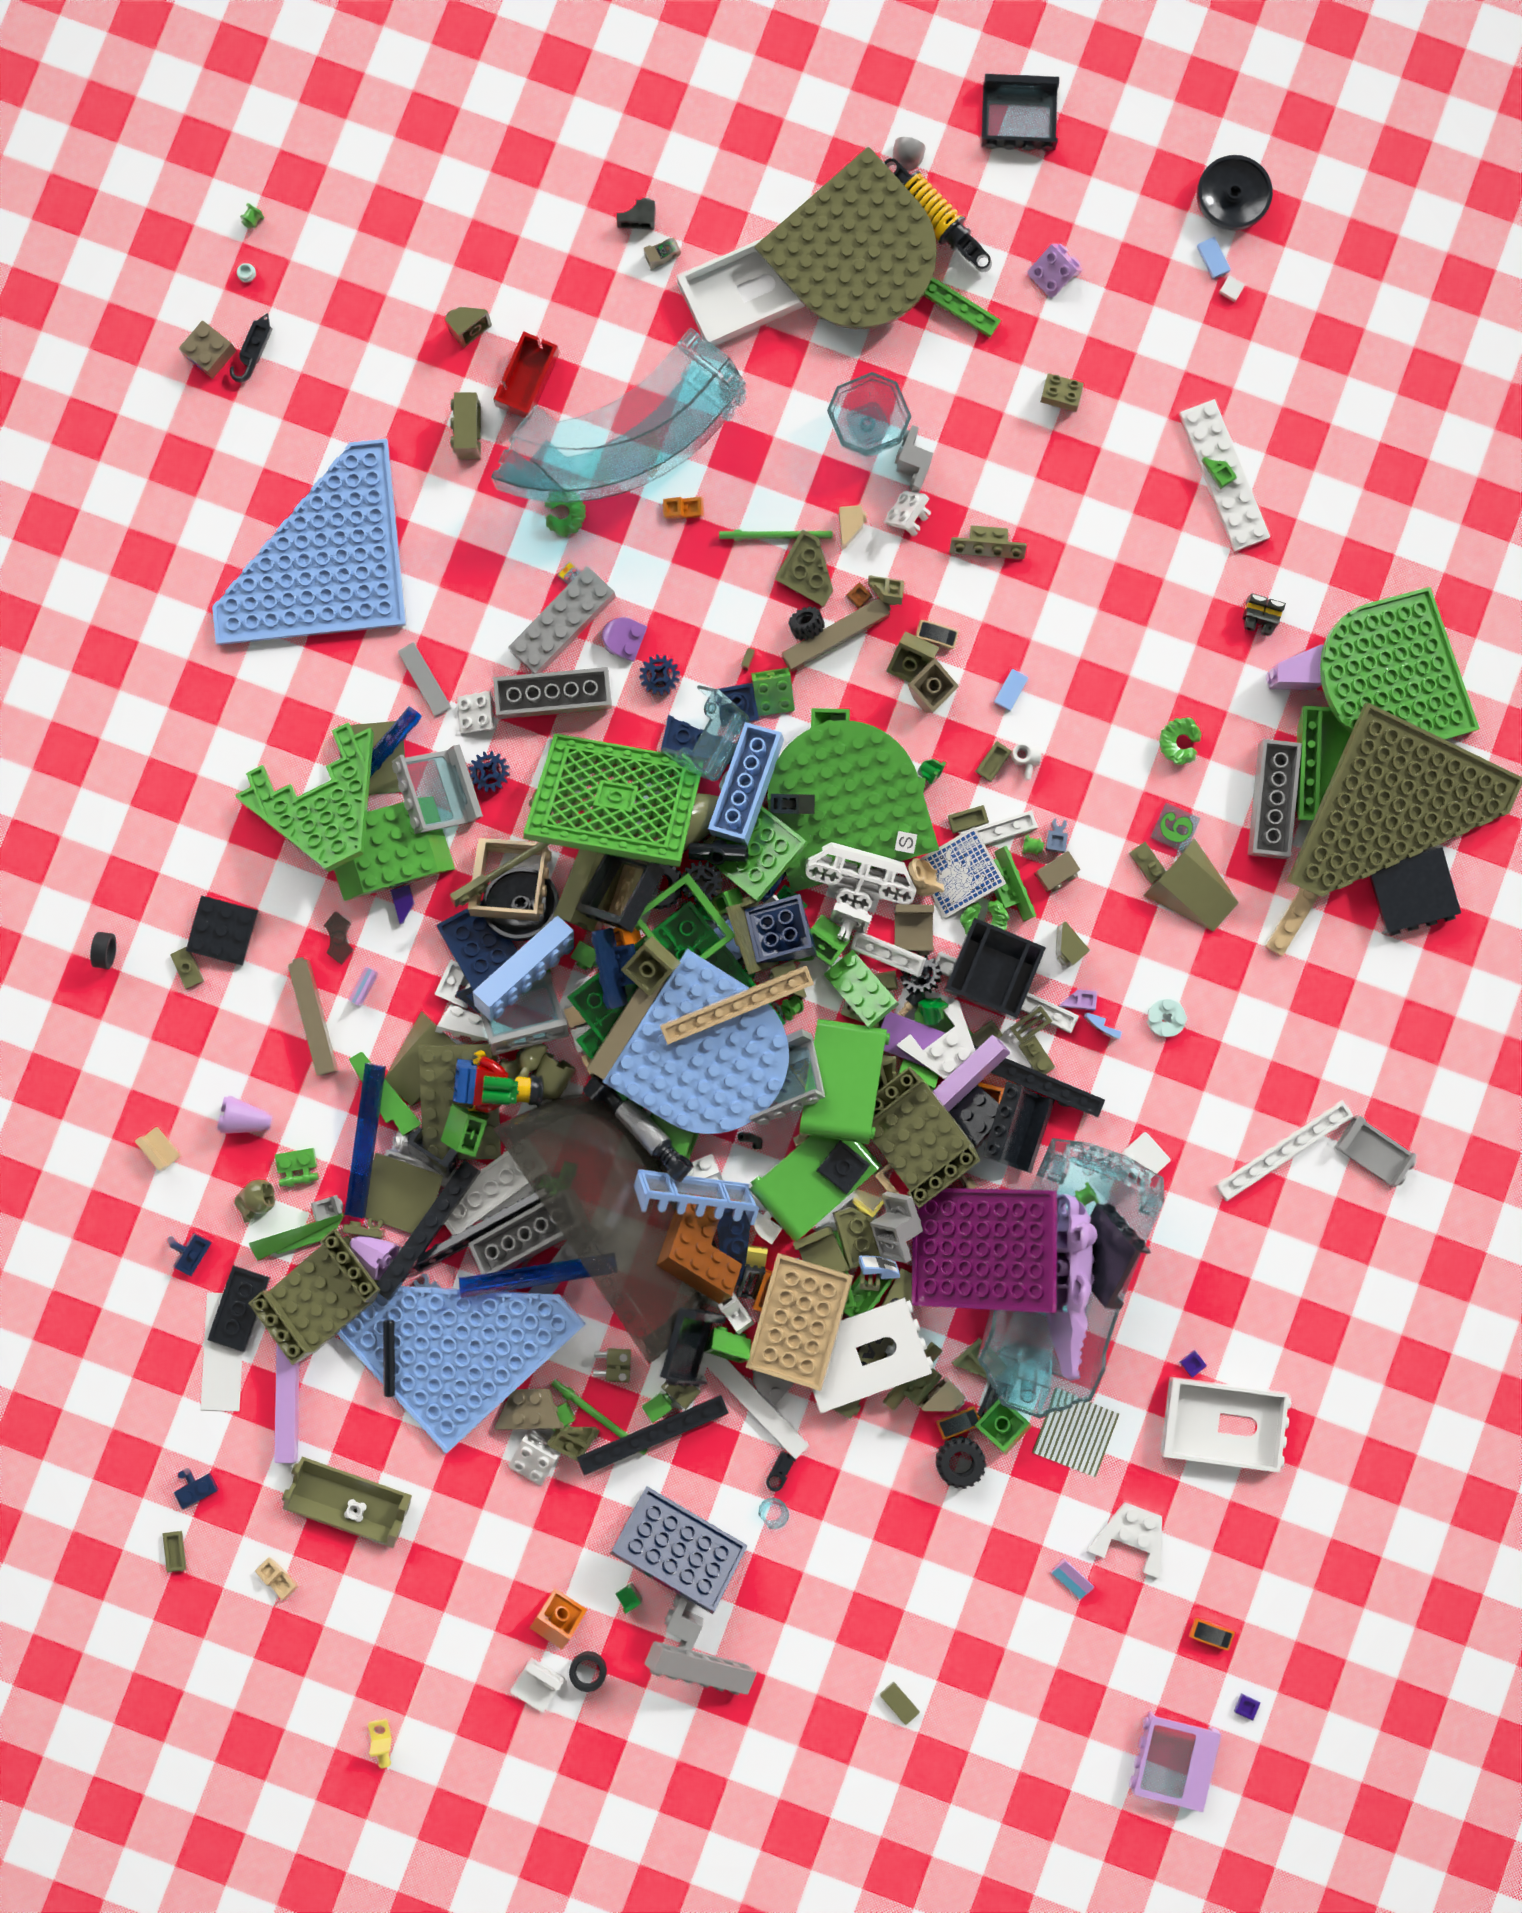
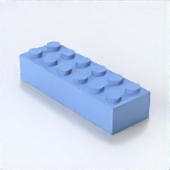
M745 722L708 827L711 835L748 846L784 742L782 732Z
M557 915L473 991L474 1006L490 1021L494 1018H499L508 1005L512 1006L515 1004L519 995L523 992H528L537 979L541 980L550 967H555L564 954L568 955L573 950L574 930Z

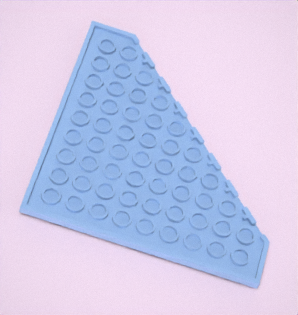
M388 439L349 442L343 453L328 467V471L323 477L318 479L307 496L302 498L293 509L292 514L277 528L276 533L271 539L266 541L253 560L251 559L242 570L241 575L225 590V594L212 606L215 642L217 645L405 626L406 617Z
M400 1286L391 1301L378 1293L375 1301L337 1335L383 1384V1321L394 1320V1397L447 1454L586 1323L558 1294Z

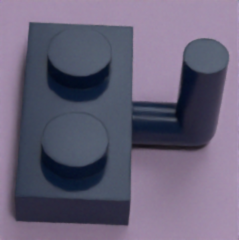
M196 1233L192 1234L186 1246L178 1243L173 1236L167 1238L170 1247L181 1253L173 1267L192 1276L212 1242Z
M185 1468L178 1473V1477L180 1479L185 1478L188 1485L176 1490L174 1494L183 1510L219 1489L211 1473L195 1480L190 1469Z

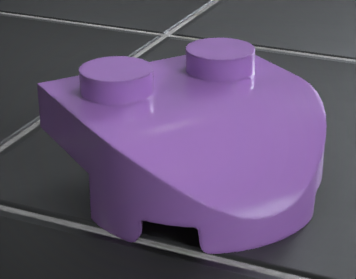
M626 617L611 620L604 626L601 638L606 647L605 649L612 655H618L634 662L648 626Z

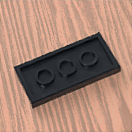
M233 1265L207 1340L245 1352L257 1319V1315L249 1305V1302L260 1292L267 1290L271 1277Z

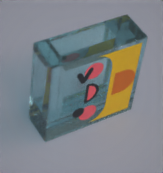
M569 561L558 572L557 576L565 584L569 585L581 571Z

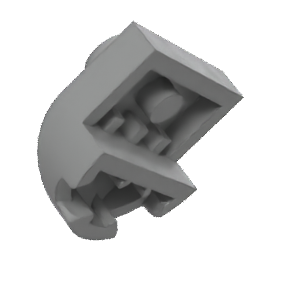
M752 1370L754 1386L774 1405L795 1384Z

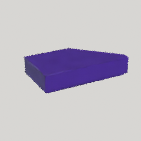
M410 885L390 890L400 925L405 922L406 917L415 904Z

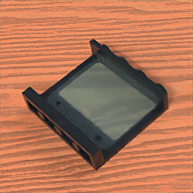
M985 73L983 81L981 147H986L987 149L998 147L1005 148L1006 150L1023 148L1026 151L1041 149L1042 151L1055 150L1058 143L1056 123L1057 91L1060 84V76Z

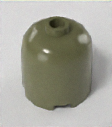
M549 1052L542 1056L537 1069L532 1073L534 1076L542 1075L543 1101L546 1098L550 1100L560 1098L576 1072L573 1065L563 1059L561 1062L553 1059L555 1055Z

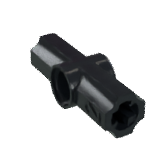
M715 840L712 844L690 843L688 855L690 860H709L714 865H721L725 861L747 862L749 849L747 845L727 844L723 840Z

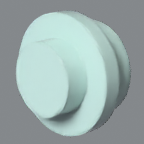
M243 263L237 269V276L243 282H251L256 276V270L253 265Z

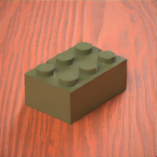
M454 392V399L450 400L451 411H453L454 416L450 419L451 429H453L454 436L450 437L451 448H453V453H456L458 460H481V442H477V439H481V402L477 392Z

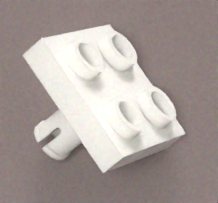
M836 902L830 920L842 925L837 938L842 940L845 933L843 941H849L852 929L865 933L872 915H869L867 911L862 909L855 910L850 908L851 906L841 902L839 904Z

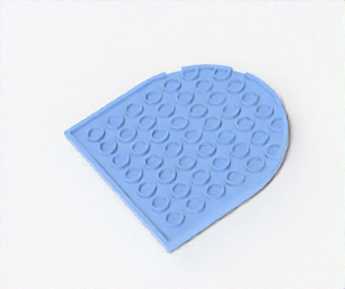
M686 949L679 960L681 964L668 977L602 1082L678 1128L702 1134L729 1132L752 1122L749 1116L768 1109L778 1096L788 1070V1040L780 1018L768 1003L671 1044H667L660 1025L749 989L748 986L689 949Z

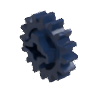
M656 654V659L654 660L650 656V662L644 661L643 665L645 668H640V672L643 674L639 675V679L644 680L641 683L642 687L647 686L646 692L653 690V696L657 692H660V695L663 696L665 691L670 694V688L676 689L674 683L680 682V679L676 677L680 675V671H675L678 665H672V658L667 661L666 655L661 659ZM670 669L672 671V679L667 676ZM648 671H649L650 674L652 675V678L650 679V681H648V679H647V673H648ZM663 672V678L659 677L657 679L656 673L660 674Z
M483 751L482 757L477 754L478 760H471L474 766L468 768L469 771L473 772L470 774L471 779H474L472 784H479L478 790L484 787L486 793L489 792V789L496 792V787L503 789L501 784H507L508 781L505 777L510 776V773L506 772V770L510 769V766L504 765L507 760L505 758L500 760L501 754L498 753L494 756L493 751L489 755ZM485 760H490L488 763H482ZM499 764L502 768V774H500L497 770ZM492 768L494 773L487 775L486 769L490 770ZM477 769L481 771L482 774L480 780L477 776ZM493 780H496V781H497V782H495V783L488 784L489 781H493Z

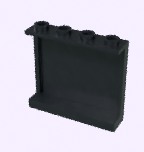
M1443 847L1419 853L1411 858L1407 856L1399 863L1370 875L1385 931H1382V934L1389 933V936L1401 934L1400 930L1405 928L1409 932L1419 929L1420 924L1425 923L1426 927L1438 924L1437 920L1444 918V921L1447 922L1456 919L1455 915L1461 914Z
M1006 1082L982 1156L1032 1173L1055 1100L1027 1090L1024 1086Z
M1096 1203L1090 1215V1224L1097 1231V1239L1092 1244V1254L1094 1255L1092 1274L1094 1275V1283L1092 1284L1091 1291L1105 1308L1121 1310L1124 1303L1118 1295L1140 1253L1150 1254L1151 1250L1146 1246L1145 1241L1139 1238L1136 1231L1127 1224L1126 1219L1120 1216L1113 1205Z
M680 1307L660 1374L661 1378L666 1379L665 1383L674 1386L686 1385L690 1387H699L700 1384H707V1381L697 1378L712 1324H724L726 1316L707 1310Z

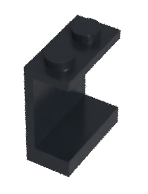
M418 1127L416 1131H412L407 1138L409 1154L448 1178L459 1163L458 1152L450 1148L443 1160L420 1147L423 1142L422 1129Z

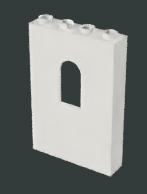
M763 238L677 275L678 286L708 349L805 307L755 250L754 246ZM762 275L773 277L775 286L771 291L747 302L743 301L737 286Z
M905 1298L841 1320L822 1390L812 1389L820 1413L932 1373L931 1369L934 1368L931 1357H926L924 1350L927 1349L924 1338L920 1339L917 1331L921 1329L917 1319L913 1320L911 1312L914 1310L910 1300L906 1301ZM883 1337H890L896 1342V1352L892 1356L862 1366L856 1347Z
M1169 1376L1160 1454L1167 1458L1280 1473L1281 1468L1284 1467V1456H1282L1283 1448H1286L1287 1444L1285 1429L1289 1426L1287 1410L1291 1407V1398L1288 1393L1282 1391ZM1220 1413L1251 1417L1257 1423V1430L1251 1436L1218 1432Z

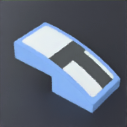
M1085 1013L1084 1018L1095 1029L1111 1038H1121L1122 1031L1104 1026L1106 1018Z
M859 1256L858 1262L863 1275L879 1274L881 1279L900 1278L895 1261L879 1256Z

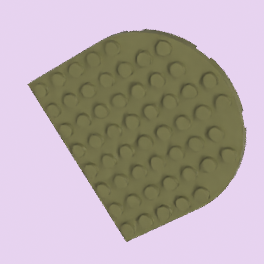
M869 146L754 246L755 250L812 313L836 326L849 329L876 328L879 325L891 323L909 312L925 294L934 274L937 257L936 237L926 211Z

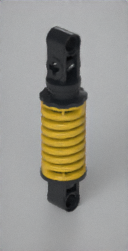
M887 159L884 164L888 168L891 165L897 166L893 174L926 211L938 243L940 245L948 243L953 251L958 250L978 271L988 272L992 267L991 257L978 241L970 236L972 231L963 225L966 218L962 215L957 216L958 211L956 209L952 210V205L947 204V200L942 199L943 196L940 193L937 194V189H932V184L928 183V180L923 177L919 170L910 174L896 159ZM981 258L988 259V263L985 266L978 265Z

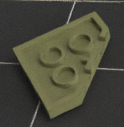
M802 529L777 573L775 580L825 607L833 593V587L818 537Z
M853 1207L832 1213L849 1269L860 1266L858 1262L859 1256L881 1257L870 1222L875 1219L859 1212Z

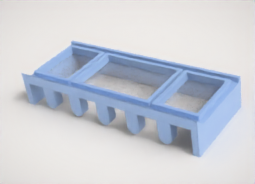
M638 1170L634 1183V1189L643 1212H646L649 1199L651 1198L659 1199L657 1207L660 1212L666 1210L668 1201L678 1202L676 1207L678 1214L685 1212L687 1203L697 1204L695 1213L698 1217L703 1216L706 1205L715 1206L714 1216L716 1219H720L723 1216L725 1208L734 1209L732 1213L734 1221H739L743 1210H745L750 1225H754L760 1208L756 1206L747 1183L686 1176L682 1182H677L667 1173Z

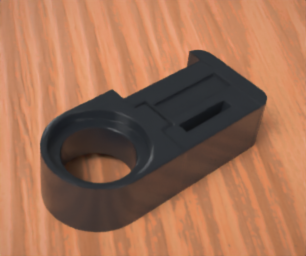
M784 1451L780 1452L766 1479L767 1487L771 1491L782 1489L787 1480L785 1475H788L793 1463L796 1462L792 1455ZM774 1476L779 1477L781 1480L778 1487H772L769 1483L770 1479Z

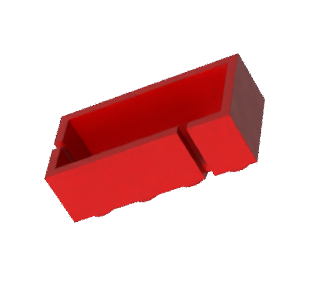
M523 331L501 380L502 384H499L493 398L495 406L531 420L560 354L558 345L544 339L540 343L539 337Z

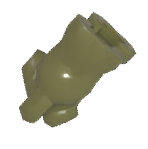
M540 1043L521 1048L517 1052L515 1060L507 1061L501 1059L499 1065L508 1073V1078L513 1079V1081H515L516 1077H528L530 1071L537 1069L548 1047Z

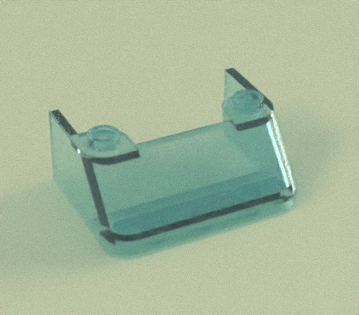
M698 685L697 689L708 698L704 705V713L710 719L693 750L683 747L676 751L663 747L661 751L687 770L707 780L717 781L736 750L745 722L749 723V717L720 690Z

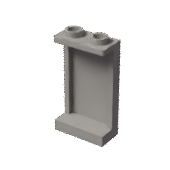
M1360 1115L1353 1117L1334 1148L1393 1187L1400 1186L1405 1181V1174L1415 1166L1417 1162L1416 1157L1418 1156L1367 1123L1366 1119Z

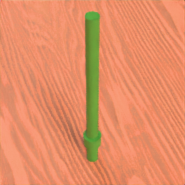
M734 529V531H719V539H734V541H742V539H797L801 531H742V529ZM807 531L818 538L833 537L832 531Z
M556 1379L552 1382L551 1386L562 1393V1397L566 1400L570 1399L618 1437L622 1438L629 1435L577 1396L572 1388H567ZM648 1449L640 1451L639 1453H641L644 1456Z

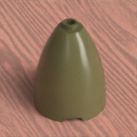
M697 793L683 852L689 849L690 843H699L710 834L708 827L719 796Z

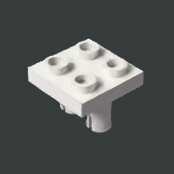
M904 491L899 495L894 507L888 511L884 522L888 526L907 530L911 536L917 535V531H920V526L914 521L917 517H920L922 521L928 519L927 515L930 516L931 511L925 505L930 498L923 493Z

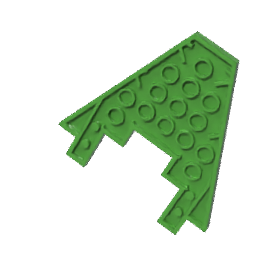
M349 722L331 730L343 758L326 766L331 778L330 781L300 796H297L292 784L275 791L264 765H261L246 773L251 787L235 795L243 805L327 872L364 854L374 733L371 728H368L355 735Z

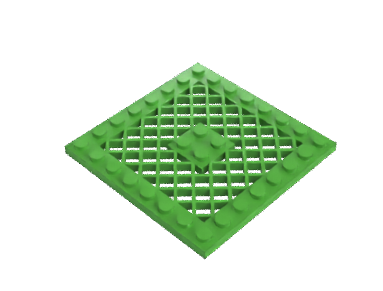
M554 733L523 832V839L680 867L704 760ZM583 810L585 813L580 815L578 812ZM603 814L604 816L599 818L597 815ZM570 815L573 816V818H571V819H568V818H567V816H570ZM622 817L624 820L618 821L617 819ZM591 818L593 821L588 823L586 820ZM557 820H561V821H562V822H561V823H558V824H556V822H555V821H557ZM611 822L612 825L607 826L606 823ZM649 829L651 832L646 833L644 830Z

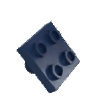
M753 683L715 689L721 727L759 721Z

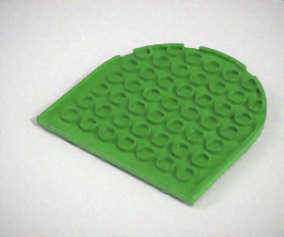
M1431 587L1361 605L1341 617L1330 630L1321 653V683L1329 707L1337 720L1350 734L1364 703H1370L1445 740L1480 729Z
M841 720L823 723L797 736L788 744L777 759L768 786L767 801L770 813L771 794L815 795V814L772 813L808 842V845L786 869L790 888L793 892L824 884L807 877L805 861L809 857L822 852V847L831 842L898 861L939 850L915 766L905 749L893 737L881 729L857 721ZM898 831L917 834L914 854L895 850ZM827 854V855H826V856L832 857V861H834V859H835V856H834V855H830V854ZM845 859V861L857 864V868L861 865L860 862Z

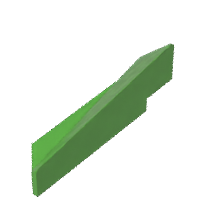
M359 1052L349 1058L350 1063L386 1123L394 1120L402 1136L409 1134L421 1125L419 1119L363 1052Z
M345 1214L332 1216L249 1242L248 1244L257 1261L275 1252L276 1254L284 1253L320 1241L334 1228L337 1230Z

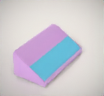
M365 967L349 997V1001L362 1006L379 973L369 967Z
M1064 1558L1051 1572L1080 1600L1094 1588V1585Z

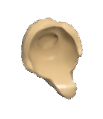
M913 858L909 863L908 872L916 887V894L924 897L931 896L937 892L943 893L945 890L944 885L937 882V870L927 860Z

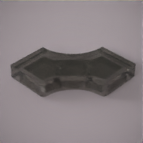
M335 911L323 925L330 935V946L326 953L342 965L354 951L347 938L351 922Z

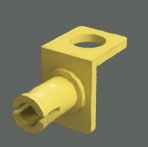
M854 1197L852 1203L857 1207L856 1210L865 1215H870L872 1218L884 1204L883 1199H881L875 1209L872 1210Z
M388 1720L371 1721L368 1723L372 1740L370 1757L377 1756L379 1767L387 1768L391 1765L389 1752L392 1741ZM381 1725L385 1728V1732L377 1734L374 1728Z

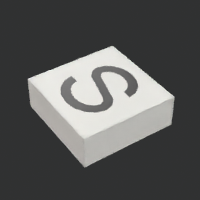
M898 831L895 850L914 854L917 834Z

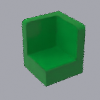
M632 1582L615 1593L623 1606L625 1614L642 1603L643 1598Z

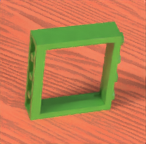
M687 873L651 900L641 917L685 884L724 935L722 939L700 955L701 958L707 959L734 938L735 934L689 873ZM640 917L635 929L637 931L642 930L645 934L643 937L645 942L651 936L657 940Z

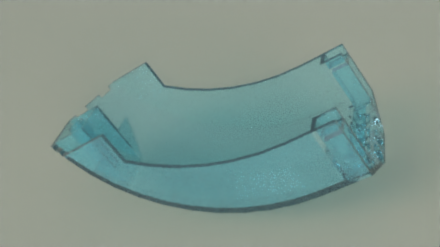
M690 327L667 357L648 377L635 388L608 405L582 416L559 422L536 405L509 439L511 446L509 450L505 449L499 460L501 466L491 476L494 486L499 491L521 498L565 503L598 500L644 486L685 462L707 443L725 421L729 422L735 414L734 410L738 406L741 407L747 399L746 382L731 358Z
M1052 1138L1030 1190H1057V1196L1060 1194L1075 1196V1191L1082 1190L1086 1187L1085 1183L1089 1182L1099 1200L1098 1204L1108 1203L1113 1205L1120 1216L1126 1219L1127 1224L1136 1231L1139 1238L1146 1243L1165 1202L1164 1178L1121 1153L1089 1142ZM1095 1201L1086 1205V1211L1089 1216L1096 1205ZM1140 1253L1118 1295L1122 1301L1142 1253ZM1091 1291L1085 1313L1088 1321V1327L1085 1332L1086 1338L1083 1339L1084 1345L1080 1349L1082 1352L1080 1356L1082 1362L1078 1366L1079 1376L1081 1377L1075 1380H1068L1061 1373L1059 1359L1051 1338L1045 1312L990 1310L978 1361L981 1367L983 1366L991 1386L996 1390L1001 1404L1040 1419L1046 1417L1048 1413L1060 1412L1072 1408L1074 1404L1092 1401L1106 1370V1352L1120 1310L1105 1308ZM1063 1306V1311H1067V1306Z

